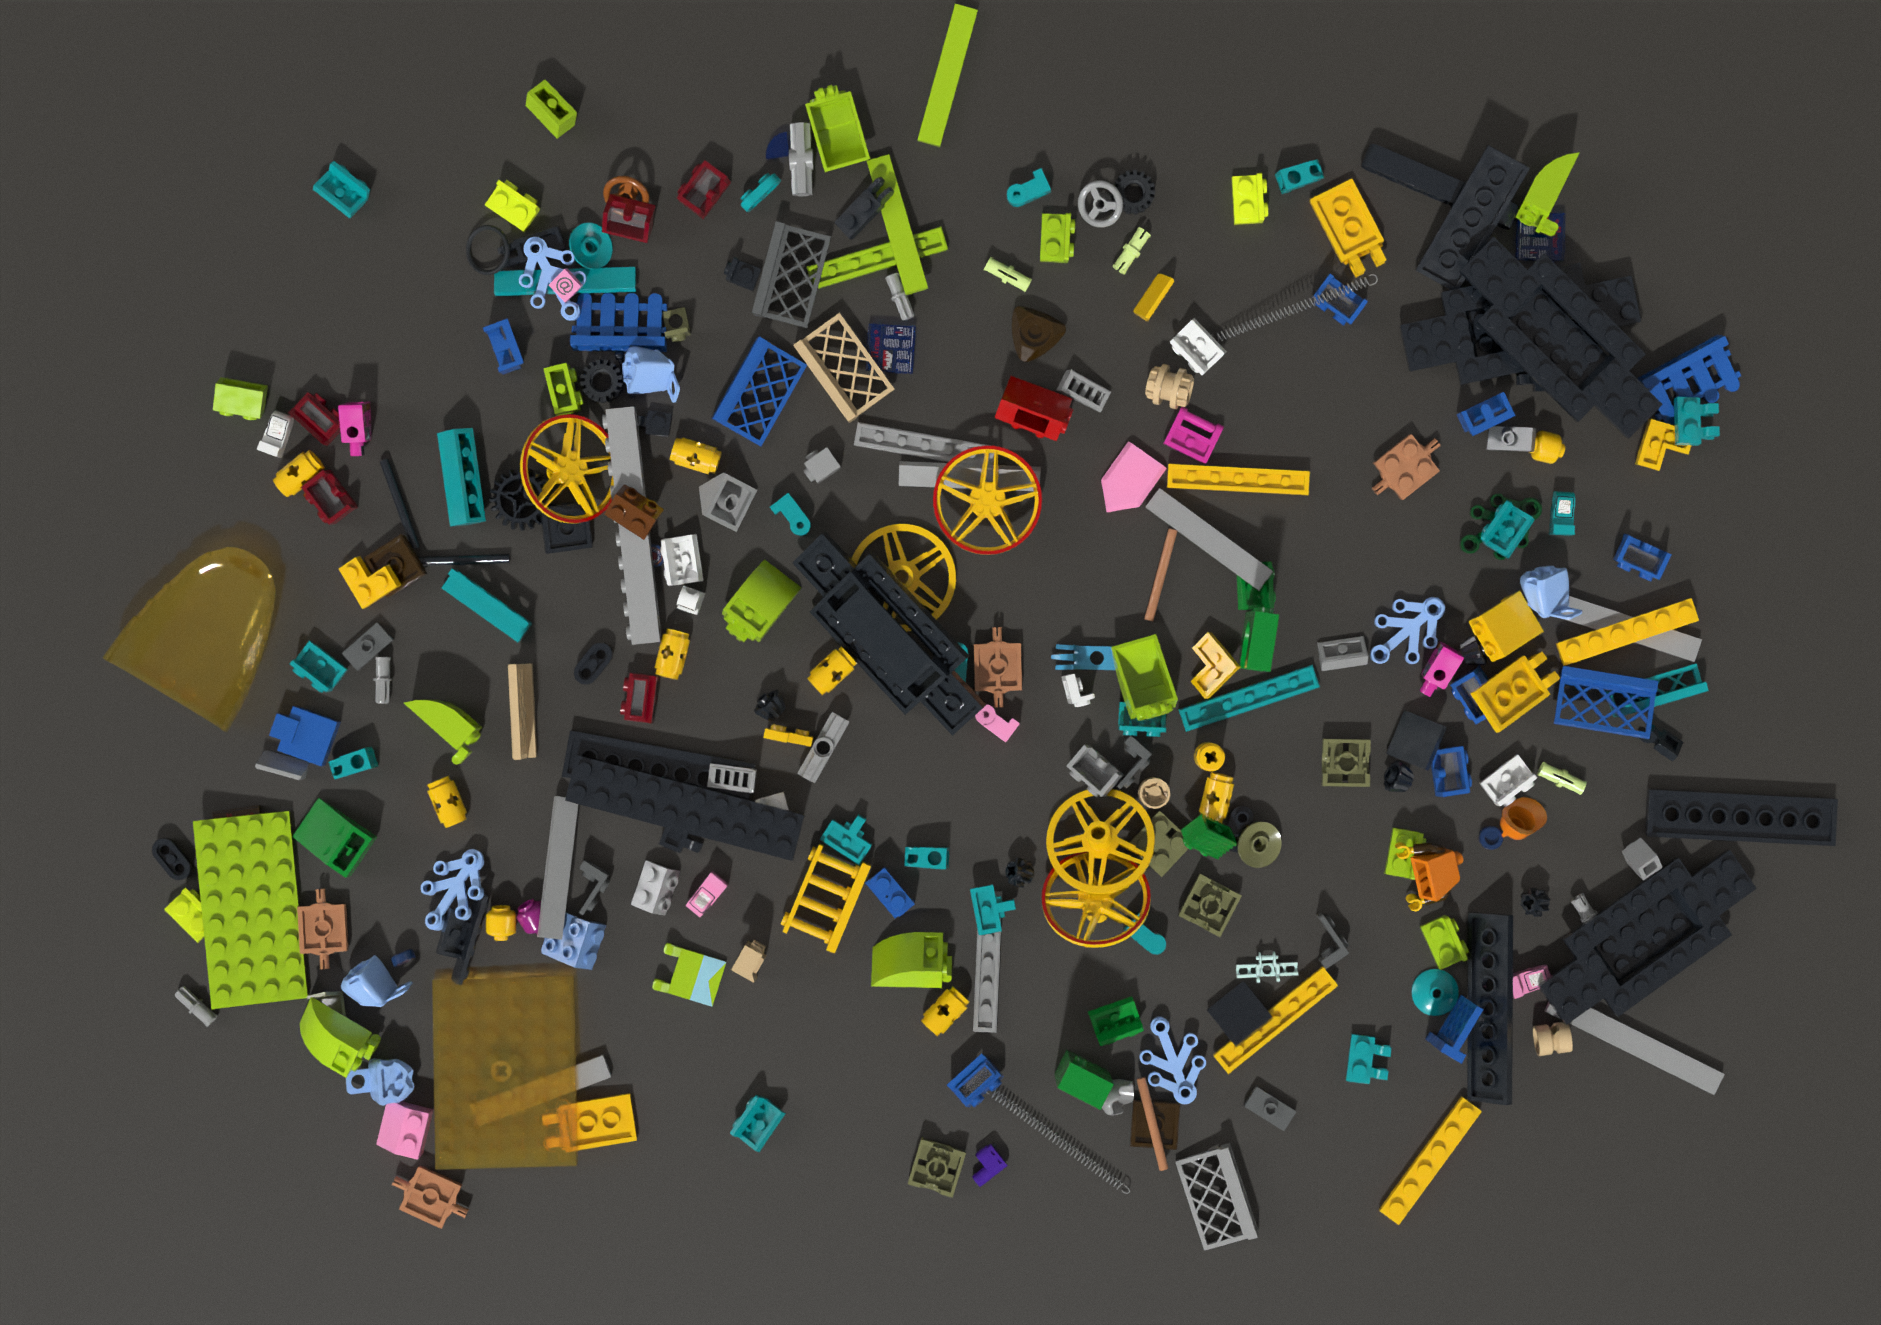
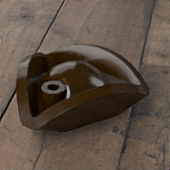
M1018 306L1013 311V342L1018 357L1024 362L1032 361L1044 355L1060 341L1066 332V326L1062 322L1038 310Z

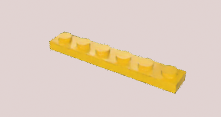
M1168 464L1167 488L1309 495L1310 471Z
M1689 598L1558 642L1556 646L1562 664L1565 666L1699 621L1693 600Z
M1321 967L1267 1010L1273 1019L1238 1047L1230 1040L1215 1052L1213 1056L1229 1074L1338 986L1324 967Z
M1461 1096L1379 1208V1211L1399 1225L1482 1111Z

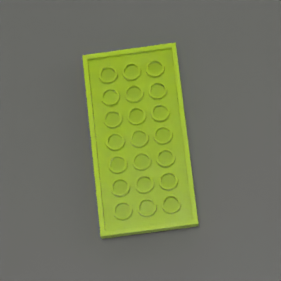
M289 811L193 821L211 1008L219 1009L307 998L304 954H300L297 912L299 904Z

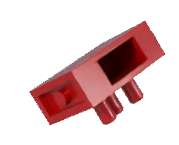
M1010 376L995 418L1011 424L1014 429L1022 428L1033 432L1038 438L1046 437L1057 441L1060 433L1065 434L1074 410L1070 408L1072 398Z

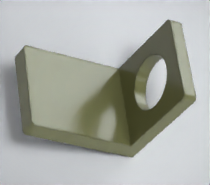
M684 307L662 312L667 329L664 333L668 340L672 339V342L686 340V336L691 335ZM677 314L682 317L683 323L679 328L670 326L669 319L672 315Z
M343 991L322 992L307 996V1000H310L311 997L321 999L323 1004L346 1017Z

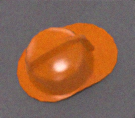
M1526 797L1516 799L1502 810L1500 826L1503 830L1502 837L1509 836L1515 840H1522L1542 828L1547 821V814L1543 806L1536 800Z

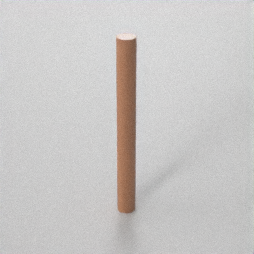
M1168 529L1144 618L1152 622L1155 617L1177 531L1173 529Z
M1140 1077L1136 1080L1159 1170H1167L1169 1167L1146 1077Z

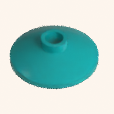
M583 223L577 226L570 235V251L573 253L574 259L581 266L587 269H599L609 262L613 250L612 242L609 235L602 232V227L594 223Z
M1429 969L1417 976L1413 982L1411 994L1414 1004L1420 1011L1427 1015L1439 1016L1449 1012L1455 1006L1459 996V989L1455 979L1448 972L1439 969ZM1439 989L1441 992L1440 996L1433 997V991Z

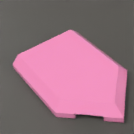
M1128 441L1101 479L1106 512L1140 507L1167 468Z

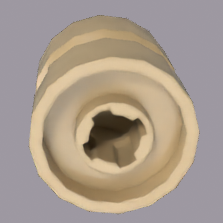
M1149 777L1140 783L1138 797L1147 807L1157 809L1163 807L1169 801L1170 789L1167 783L1160 778Z
M1563 1022L1553 1023L1552 1027H1549L1547 1024L1533 1026V1041L1538 1056L1552 1055L1553 1051H1556L1558 1054L1572 1052L1573 1044L1569 1024L1565 1025Z

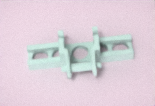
M1273 951L1272 955H1261L1258 952V956H1256L1257 964H1236V977H1256V982L1260 983L1259 977L1276 976V982H1280L1279 976L1298 975V962L1276 963L1278 955L1275 954V951ZM1262 960H1273V963H1262ZM1266 965L1271 967L1269 974H1264L1262 971ZM1279 966H1282V967H1283V971H1282L1281 973H1280V967H1279ZM1286 966H1294L1295 969L1293 972H1287ZM1247 968L1248 972L1247 974H1240L1239 969ZM1251 968H1255L1256 974L1251 973Z

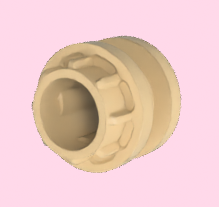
M1162 364L1161 367L1155 366L1150 371L1145 394L1156 405H1160L1163 400L1170 401V408L1177 409L1179 406L1185 407L1188 405L1194 386L1193 375L1187 374V369L1179 368L1177 374L1171 373L1170 365Z

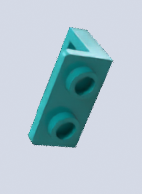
M335 161L330 163L329 170L313 186L315 192L348 218H351L368 201L370 189L364 181L356 179L345 166L339 165Z
M1506 500L1504 505L1501 504L1497 508L1493 521L1483 528L1481 540L1487 547L1509 559L1535 519L1513 506L1512 502Z
M309 641L296 659L289 663L294 667L292 671L301 678L307 677L312 681V687L321 693L323 691L331 692L348 671V668L313 641Z
M1119 702L1118 730H1123V735L1137 736V731H1146L1147 736L1161 737V732H1166V714L1138 721L1137 718L1131 720L1125 702Z
M755 1095V1097L748 1101L742 1116L738 1117L733 1123V1129L730 1134L740 1138L753 1150L760 1152L786 1113L766 1097Z

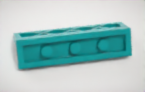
M451 569L448 573L450 577L442 586V589L519 643L533 623L457 569Z
M1697 664L1644 678L1658 681V684L1663 678H1668L1674 682L1669 691L1664 692L1657 689V692L1660 694H1656L1654 707L1709 691L1707 683L1701 680ZM1692 670L1696 683L1686 685L1679 681L1684 672ZM1678 674V676L1676 677V679L1673 678V677H1671V676H1673V675ZM1677 684L1682 686L1680 688L1675 689ZM1611 695V696H1610V699H1611V700L1614 702V704H1615L1614 697H1613V695ZM1638 697L1634 701L1642 711L1649 706L1650 698L1642 699ZM1630 703L1620 709L1624 716L1636 712ZM1617 713L1612 715L1613 717H1619Z

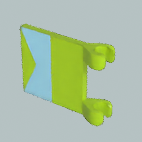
M666 943L664 953L679 958L671 983L655 979L652 988L712 1007L726 961Z

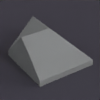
M723 472L699 486L702 515L737 532L757 490Z

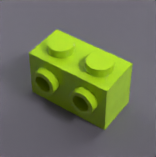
M543 80L527 92L525 106L557 139L575 126L577 112L546 80Z
M567 363L543 368L555 415H567L581 411L580 405L584 403L581 392L576 391L574 382L578 381L575 368H570V365Z
M220 377L215 385L213 410L219 411L224 416L236 414L243 416L247 420L260 419L265 413L268 386Z

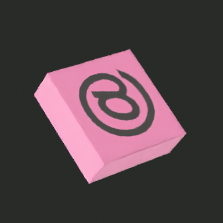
M567 268L549 284L564 302H567L583 286Z

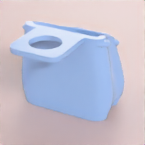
M637 346L628 348L625 354V361L622 363L623 382L627 385V393L644 394L667 390L673 403L676 402L680 386L674 374V363L656 349L651 350ZM672 382H674L675 386L674 394L672 392Z
M1554 566L1536 567L1533 571H1528L1521 576L1520 584L1527 599L1526 602L1542 618L1552 616L1569 620L1582 614V610L1569 607V577L1567 568H1555ZM1573 612V614L1563 615L1561 613Z
M374 955L370 959L362 961L348 972V975L343 978L341 989L362 1006L382 1007L388 1001L404 994L413 982L409 981L397 987L384 964Z
M373 1058L370 1060L367 1069L350 1072L346 1078V1089L349 1094L370 1092L372 1099L382 1106L390 1103H399L414 1090V1083L412 1082L413 1069L399 1059L382 1060ZM355 1075H362L365 1079V1083L361 1088H354L351 1084V1080Z

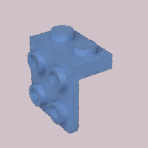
M565 912L562 940L545 938L541 952L574 968L592 970L597 959L600 943L604 937L606 925L600 922L587 921Z

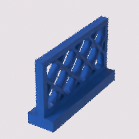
M757 337L711 419L761 447L807 364L777 348L765 339ZM768 348L777 353L779 363L766 366L764 355ZM781 356L788 360L782 362ZM762 361L763 367L757 368ZM793 362L800 366L795 376L786 378L783 364ZM780 365L783 379L770 382L767 368ZM764 370L767 383L754 386L752 379L754 372ZM793 379V381L791 382V384H790V386H789L787 380ZM750 381L751 388L745 389ZM784 381L787 390L785 395L775 398L771 385ZM769 386L772 399L759 402L755 389ZM752 390L756 404L743 407L741 395L743 392ZM781 400L780 404L777 407L776 401ZM739 402L740 408L734 409L736 404ZM773 402L775 408L773 416L763 419L760 405ZM757 406L760 420L747 423L744 409ZM741 410L744 424L734 426L727 422L731 413ZM770 420L766 427L764 421ZM761 422L764 432L758 440L751 436L748 426ZM745 427L747 433L744 432V431H742V430L739 429V428Z
M1568 666L1562 667L1554 724L1644 739L1650 738L1658 681ZM1565 684L1575 686L1579 694L1569 699L1564 693ZM1591 689H1597L1603 695L1595 703L1586 694ZM1614 693H1622L1627 701L1617 707L1610 699V696ZM1583 696L1590 706L1579 712L1572 702ZM1639 696L1650 698L1649 706L1642 711L1634 703V700ZM1604 700L1614 709L1606 716H1603L1596 707ZM1630 703L1637 712V715L1627 720L1620 709ZM1568 705L1576 714L1570 720L1560 718L1561 710ZM1591 709L1600 718L1594 724L1588 723L1582 716ZM1615 713L1624 722L1618 728L1612 727L1606 720ZM1641 717L1646 724L1645 732L1636 731L1630 723Z
M1460 995L1438 1034L1436 1035L1430 1031L1425 1039L1439 1051L1462 1064L1466 1055L1460 1049L1483 1009Z

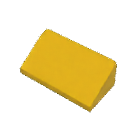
M1158 274L1133 312L1145 321H1149L1175 282L1174 279Z

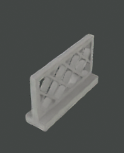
M1230 1143L1175 1161L1204 1251L1244 1239L1258 1238L1259 1230ZM1217 1154L1220 1164L1215 1171L1204 1165L1207 1157ZM1191 1162L1199 1166L1195 1176L1192 1177L1186 1174L1182 1164ZM1201 1168L1214 1174L1209 1185L1196 1179ZM1216 1176L1226 1181L1227 1187L1224 1193L1211 1187ZM1194 1183L1206 1188L1201 1199L1193 1196L1190 1189ZM1228 1190H1229V1193H1230V1196H1231V1197H1229V1196L1226 1195V1193H1227ZM1208 1191L1221 1197L1216 1208L1204 1202ZM1223 1199L1232 1202L1234 1205L1231 1216L1218 1209ZM1201 1205L1214 1211L1208 1222L1198 1215ZM1216 1213L1228 1219L1223 1230L1211 1224ZM1231 1221L1240 1225L1242 1234L1233 1236L1226 1232ZM1208 1227L1221 1233L1217 1241L1207 1242L1205 1233Z

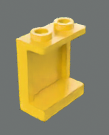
M1521 591L1505 597L1500 603L1469 621L1473 633L1478 637L1486 655L1492 662L1506 657L1544 632Z

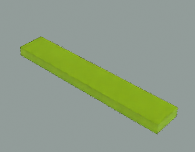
M958 4L954 6L919 132V142L937 147L941 146L978 13L976 9Z
M890 155L868 160L867 164L872 182L878 177H882L885 180L884 185L876 193L877 198L889 187L895 191L892 197L884 204L885 207L881 212L905 295L928 289Z
M942 227L913 235L919 258L948 250ZM884 243L825 261L818 289L896 266L891 243ZM817 264L806 267L809 277L817 273ZM815 278L810 280L812 285H814Z

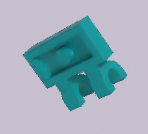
M1698 397L1674 398L1675 445L1698 446L1701 444V439L1713 440L1714 437L1720 436L1719 426L1701 428V416L1713 417L1714 414H1718L1719 403L1700 405V398Z
M1351 1033L1346 1081L1370 1084V1077L1388 1080L1389 1071L1387 1068L1372 1067L1373 1054L1390 1057V1045L1375 1044V1036Z

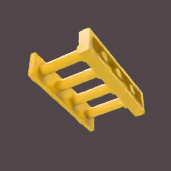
M819 844L818 848L813 847L808 860L812 862L790 913L785 912L781 925L785 926L783 932L786 934L791 926L825 940L824 943L828 944L826 950L835 954L871 864L863 861L861 866L856 865L855 867L821 853L824 845ZM817 861L852 875L851 878L855 879L852 888L848 886L844 888L813 875L812 873ZM808 883L843 897L842 900L846 901L843 910L840 908L836 910L803 896ZM799 904L833 918V921L837 922L834 931L829 930L828 932L794 918Z

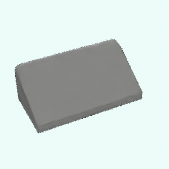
M1364 636L1317 643L1322 671L1368 664V652Z
M265 750L255 767L289 778L303 780L306 778L309 762Z

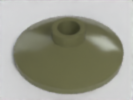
M1260 821L1250 824L1243 830L1238 840V853L1241 860L1254 868L1268 866L1280 853L1282 846L1281 835L1277 828L1268 822ZM1258 839V844L1254 846L1255 841Z

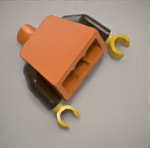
M1402 842L1396 843L1395 847L1397 849L1404 848V852L1396 853L1400 859H1406L1410 854H1414L1411 857V863L1419 898L1416 894L1407 895L1406 901L1413 903L1408 905V907L1416 912L1422 908V904L1430 905L1447 899L1452 888L1460 881L1458 866L1463 863L1461 853L1445 849L1443 845L1434 843L1413 844V847H1407Z

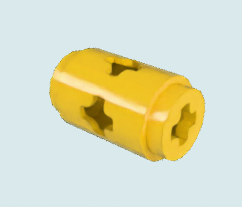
M684 437L682 439L676 438L670 460L674 461L676 465L705 474H715L722 452L718 451L716 447Z
M308 450L306 453L302 452L278 471L273 482L286 497L294 496L302 490L301 487L324 469V465L311 450Z
M666 629V633L662 635L654 667L656 675L678 680L679 675H682L690 644L688 633Z
M840 647L838 650L834 649L810 671L811 675L807 679L823 695L826 692L829 693L854 670L853 667L857 663ZM828 662L829 665L825 667L823 664ZM837 674L841 677L839 680L835 678Z
M1204 742L1198 745L1194 751V761L1203 770L1216 771L1224 763V751L1217 744ZM1206 752H1212L1211 755L1214 757L1212 761L1207 760L1204 756Z
M1216 772L1210 773V777H1207L1199 808L1201 814L1209 816V818L1215 819L1219 823H1223V819L1227 816L1234 783H1232L1233 777ZM1214 794H1216V796L1219 797V802L1217 801V799L1213 798Z
M446 776L427 784L429 788L427 792L440 823H443L445 828L467 819L465 815L467 811L454 780L451 781L450 777ZM453 796H457L458 800H454Z
M952 986L950 990L946 989L937 1001L926 1010L921 1022L938 1037L941 1032L944 1034L954 1021L961 1016L967 1009L966 1005L969 1001ZM943 1006L948 1008V1016L942 1015L941 1008Z

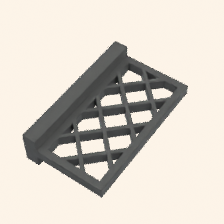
M775 222L752 310L753 315L808 329L831 236ZM789 232L799 234L803 240L802 243L792 249L787 242ZM803 235L809 236L811 238L805 240ZM814 239L824 240L823 250L813 254L808 243ZM806 245L812 256L799 263L794 251ZM785 246H787L789 250L784 253ZM791 253L797 265L785 271L781 265L782 258ZM821 255L820 262H818L816 257ZM814 259L818 270L817 273L808 277L802 266ZM781 268L783 273L778 276L779 269ZM800 268L806 279L793 285L787 274ZM785 276L791 288L779 294L775 284L777 280ZM815 278L814 285L810 281ZM808 282L812 292L809 297L802 300L796 288ZM794 290L800 302L787 308L781 297ZM775 291L777 296L772 298L773 292ZM780 299L785 311L778 315L768 313L770 304ZM807 301H809L808 308H806L804 304ZM802 305L806 311L804 322L794 320L790 311ZM788 313L790 318L783 317V315Z

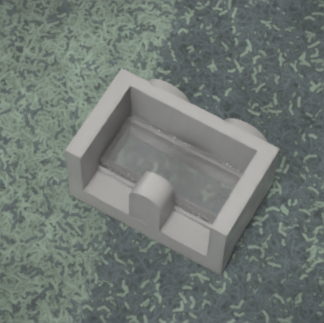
M1083 745L1067 765L1071 770L1069 774L1079 782L1081 780L1088 785L1087 790L1095 797L1099 795L1106 797L1116 783L1124 776L1122 772L1091 745Z

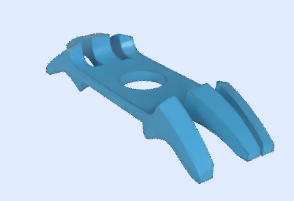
M1056 644V649L1075 650L1074 654L1051 655V659L1074 661V665H1055V670H1115L1112 650L1108 646ZM1094 651H1100L1104 656L1103 662L1099 665H1094L1090 661V655Z

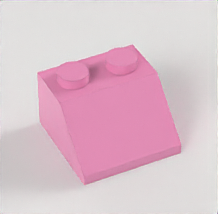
M402 1101L386 1104L376 1145L394 1154L418 1160L423 1155L434 1109Z

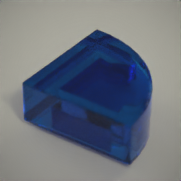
M787 132L778 134L770 141L766 150V160L789 157Z

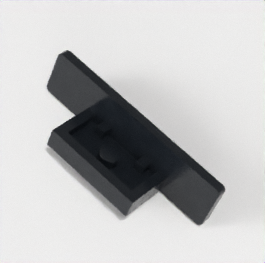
M484 893L482 899L474 900L471 917L468 920L458 919L455 916V908L449 907L436 953L457 958L451 980L457 985H462L463 980L467 978L469 973L468 963L470 957H473L475 953L476 936L482 930V916L489 906V899L486 893ZM461 911L462 917L465 915L466 911Z

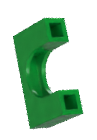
M1257 607L1252 612H1246L1238 659L1241 669L1271 672L1279 614H1273L1274 609Z

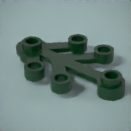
M1497 493L1490 498V504L1494 508L1500 506L1494 503L1496 496L1501 498V504L1504 505L1506 500L1512 502L1513 506L1527 513L1526 506L1531 505L1533 512L1527 514L1535 520L1542 513L1541 503L1532 497L1525 498L1520 502L1505 498L1502 494ZM1480 505L1473 506L1469 512L1471 518L1475 520L1482 518L1493 521L1495 518V512L1486 510ZM1475 508H1479L1481 510V515L1479 517H1476L1473 514ZM1530 528L1523 537L1525 540L1524 545L1520 546L1518 544L1516 548L1521 549L1525 548L1528 545V534ZM1482 532L1475 536L1466 535L1462 537L1459 542L1461 551L1466 554L1475 553L1479 549L1480 543H1482ZM1467 540H1470L1473 544L1470 549L1465 547ZM1493 550V556L1495 559H1506V557L1504 556L1502 558L1498 557L1497 552Z

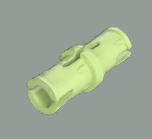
M1137 228L1132 239L1123 246L1124 251L1115 264H1113L1112 267L1115 270L1119 269L1121 264L1124 263L1119 272L1124 275L1126 274L1127 269L1135 257L1138 258L1140 256L1139 251L1151 236L1147 231L1140 239L1144 229Z
M990 257L984 268L985 271L1001 278L1003 283L1006 284L1008 282L1026 292L1032 281L1031 278L1014 270L1013 266L1010 265L1008 267Z
M1546 762L1540 765L1537 772L1538 776L1556 783L1557 787L1561 788L1563 786L1579 795L1583 793L1587 781L1568 774L1567 770H1560L1546 764ZM1553 774H1556V775H1558V776H1560V777H1562V778H1564V779H1567V780L1571 781V783H1569V782H1567V781H1565V780H1563V779H1560V778L1554 776Z

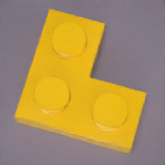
M1648 419L1635 464L1660 471L1666 449L1689 455L1691 445H1675L1674 425Z
M361 556L355 557L339 568L362 609L369 607L401 585L390 565L384 566L371 575Z
M1207 632L1192 648L1206 666L1191 680V683L1205 699H1209L1240 668L1239 664L1212 632Z
M776 724L771 725V728H765L763 738L810 747L813 744L814 737L809 736V731L796 729L795 733L786 731L787 727Z

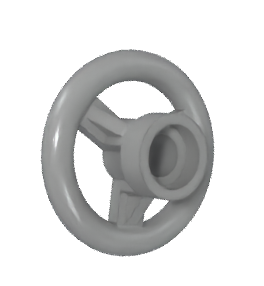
M1097 180L1088 183L1080 192L1078 209L1082 218L1090 225L1108 227L1119 219L1123 210V200L1119 190L1113 184ZM1098 187L1109 190L1113 194L1116 202H1114V199L1111 194L1107 192L1100 193ZM1091 191L1094 198V207L1088 214L1085 208V199ZM1100 200L1104 202V207L1100 206ZM1110 209L1115 210L1114 214L1106 220L1095 219L1100 212H1107Z

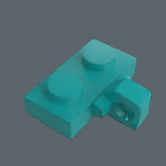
M859 814L852 824L846 822L844 826L833 819L820 838L821 841L858 865L872 846L871 843L862 838L864 832L860 828L866 821V818Z
M993 884L970 888L978 934L985 935L1001 932L1000 918L1005 917V911L1016 909L1015 900L1002 901L1001 896L995 897Z

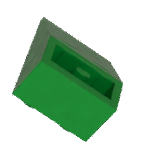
M321 798L317 799L292 836L327 866L345 878L352 876L377 839L376 835Z

